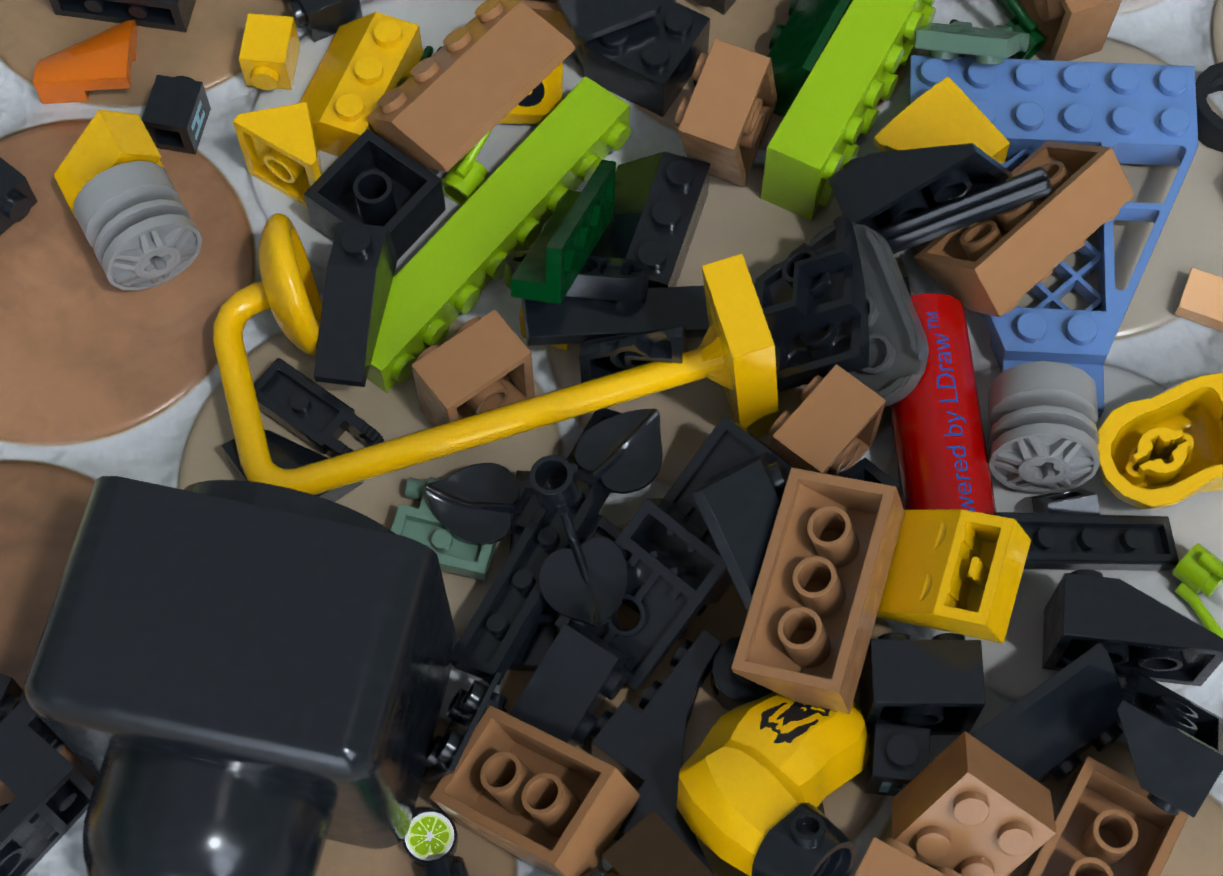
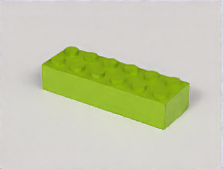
M853 0L767 146L761 199L810 221L813 220L821 205L826 208L830 205L835 195L828 178L838 173L847 162L856 158L859 150V145L856 142L861 134L865 136L870 134L879 114V110L875 109L880 99L886 102L889 100L898 81V75L895 74L900 65L907 67L910 63L911 55L915 53L916 41L914 39L916 37V30L932 23L936 13V8L932 7L935 0Z

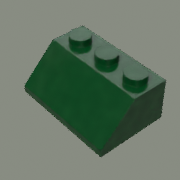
M792 0L788 11L790 18L786 25L780 23L777 25L769 43V50L771 51L767 57L771 58L778 99L773 114L785 117L853 0Z

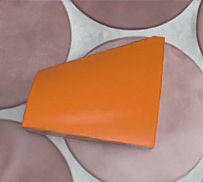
M135 20L125 21L39 60L34 70L33 85L42 104L89 102V91L131 88L132 61H136L137 24Z

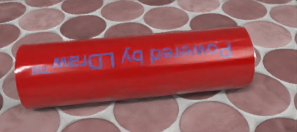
M938 293L912 295L910 297L927 337L929 355L926 370L916 388L901 401L889 405L903 509H962L992 515L996 512V505L964 306L959 299L951 295Z

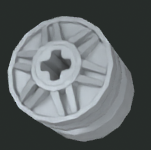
M133 161L118 164L107 169L85 184L75 198L73 207L75 218L88 243L94 247L93 251L110 284L121 290L139 291L163 284L187 269L200 253L203 240L195 222L192 221L187 208L181 204L178 192L165 169L154 162Z
M1037 361L1022 363L1004 370L992 381L988 392V420L991 426L988 437L990 446L989 467L992 475L1005 486L1022 492L1046 494L1064 492L1079 487L1096 475L1100 465L1099 434L1096 428L1098 401L1094 380L1087 373L1066 363Z

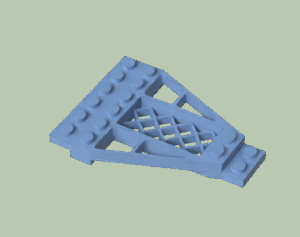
M911 55L908 105L949 76L1010 142L1006 159L1010 160L1002 164L1010 172L1046 141L1112 147L1120 164L1180 166L1164 203L1127 202L1119 209V214L1114 219L1102 224L1096 230L1097 249L1086 241L1085 245L1077 250L1090 261L1087 265L1076 273L1064 261H1061L1053 271L1066 281L1053 293L1042 283H1038L1029 291L1041 301L1035 308H1025L1017 305L1012 311L1003 314L1001 317L981 313L991 335V348L1000 366L1001 373L1019 364L1037 361L1061 362L1082 369L1094 380L1097 390L1098 418H1101L1105 410L1103 365L1199 146L1195 66L1004 59L1002 64H982L975 62L974 57L938 59L930 56ZM1113 221L1153 222L1154 226L1127 287L1123 290H1118L1115 287ZM1096 269L1098 274V292L1084 280ZM1074 289L1091 305L1085 310H1070L1060 299Z

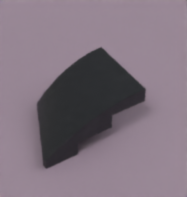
M846 214L833 220L835 229L813 246H809L804 242L792 251L787 259L779 264H775L756 278L755 290L775 345L777 389L780 392L809 384L817 375L824 378L836 364L846 372L869 367V322L863 270L853 224Z
M685 325L584 340L579 351L581 383L653 361L682 363L683 352L688 351Z

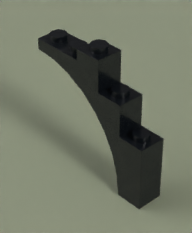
M703 629L694 643L686 639L678 648L670 662V666L674 670L662 684L656 680L647 689L639 703V707L643 709L642 712L623 700L614 713L606 710L600 716L591 733V738L594 739L592 741V756L616 767L640 794V797L614 839L618 841L654 809L714 875L696 839V835L677 809L679 771L683 766L682 754L686 727L698 693L712 671L713 658L721 646V641Z

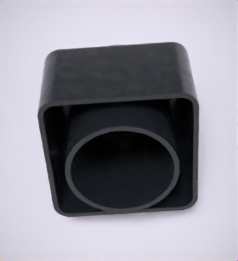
M102 476L97 478L28 670L23 689L25 699L31 709L97 777L87 808L83 829V857L87 876H315L326 839L369 849L389 848L401 842L407 835L426 767V760L430 752L452 669L451 654L458 642L437 554L428 546L411 538L397 535L384 525L353 509L290 488L241 480H208L191 484L182 490L118 476Z

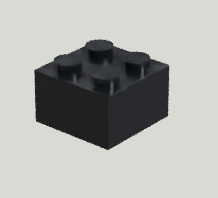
M661 0V11L659 14L585 42L583 45V76L593 80L606 90L664 117L694 73L700 54L703 51L708 52L710 18L673 0Z
M369 129L304 193L311 224L335 239L339 222L388 227L398 260L446 210L441 179Z
M887 633L879 636L878 639H871L859 679L860 710L866 725L867 735H871L875 723L931 729L930 735H961L964 731L970 733L986 704L981 640H965L964 635L955 633L939 634L934 636L932 640H912L911 636L905 633Z

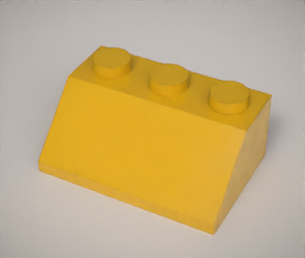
M374 12L339 26L299 102H307L319 151L340 157L367 129L378 135L366 117L378 107V100L386 92L399 88L412 76L410 74L412 68L419 63L423 56L419 25Z

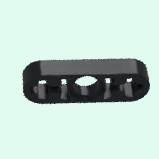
M517 251L506 256L505 285L511 289V277L528 251ZM589 256L566 296L614 301L641 300L648 295L650 269L646 264L636 260Z

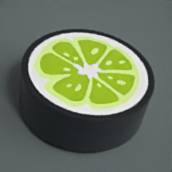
M425 809L412 816L409 831L402 842L408 857L417 865L426 867L438 859L455 854L458 846V833L454 822L447 814L436 809Z

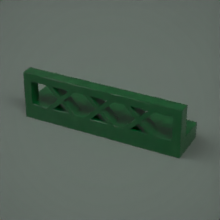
M601 160L582 192L568 190L511 277V297L559 305L562 303L614 216L615 161Z

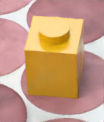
M248 13L239 54V63L247 87H256L262 90H292L300 49L294 17Z

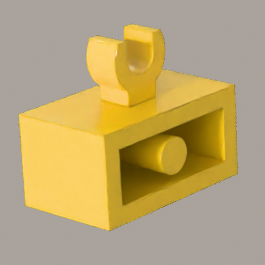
M99 109L54 173V177L73 213L75 198L84 185L99 173L118 164L133 161L154 162L162 168L165 167L160 160L161 155L139 114Z

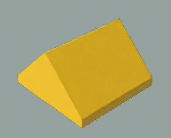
M307 102L238 114L233 120V124L248 173L307 207L304 193L323 175L320 154Z

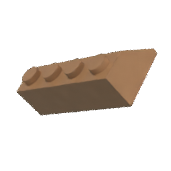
M487 0L476 9V16L467 25L452 31L443 40L444 46L432 57L417 63L410 72L412 76L399 88L386 92L378 100V107L366 118L379 137L424 168L448 172L576 49L573 43L521 0Z
M1046 141L1011 173L1013 176H1016L1036 167H1043L1052 185L1050 195L937 237L914 257L916 263L953 297L959 299L968 310L997 317L1012 311L1019 304L1020 298L1036 284L1049 278L1053 273V269L1069 254L1082 248L1092 233L1102 224L1114 219L1119 214V209L1135 196L1112 147Z
M797 468L790 469L731 667L734 673L795 702L850 714L905 514L896 486Z

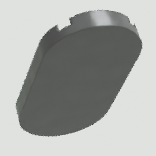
M852 222L866 290L869 322V367L848 373L886 400L885 406H889L904 399L919 384L927 367L929 355L928 341L888 242L873 229ZM830 225L820 231L810 241L809 246H813L833 231L835 225Z

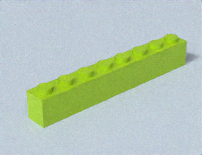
M585 76L398 272L392 280L367 379L387 393L397 382L402 383L413 373L411 365L416 362L418 356L428 347L440 344L446 337L451 323L461 313L466 314L474 308L481 296V291L492 279L498 280L505 274L506 256L519 251L523 246H531L540 235L543 224L553 215L568 190L575 191L583 181L587 183L601 160H604L612 150L618 151L624 146L631 134L629 104Z

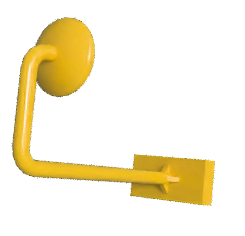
M275 213L266 221L259 243V269L262 281L252 283L234 292L220 307L213 323L215 353L240 465L247 480L290 488L312 495L704 378H708L723 386L734 420L755 437L769 434L771 427L779 417L775 345L743 253L702 265L709 329L698 348L683 352L682 363L653 361L292 469L278 467L271 459L243 340V330L248 320L260 312L271 309L278 326L288 340L307 355L316 358L322 301L305 248L289 217L281 213Z

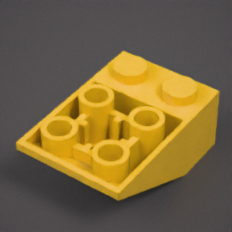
M962 509L904 510L903 522L877 617L1004 644L1031 543L1029 536L1013 518Z

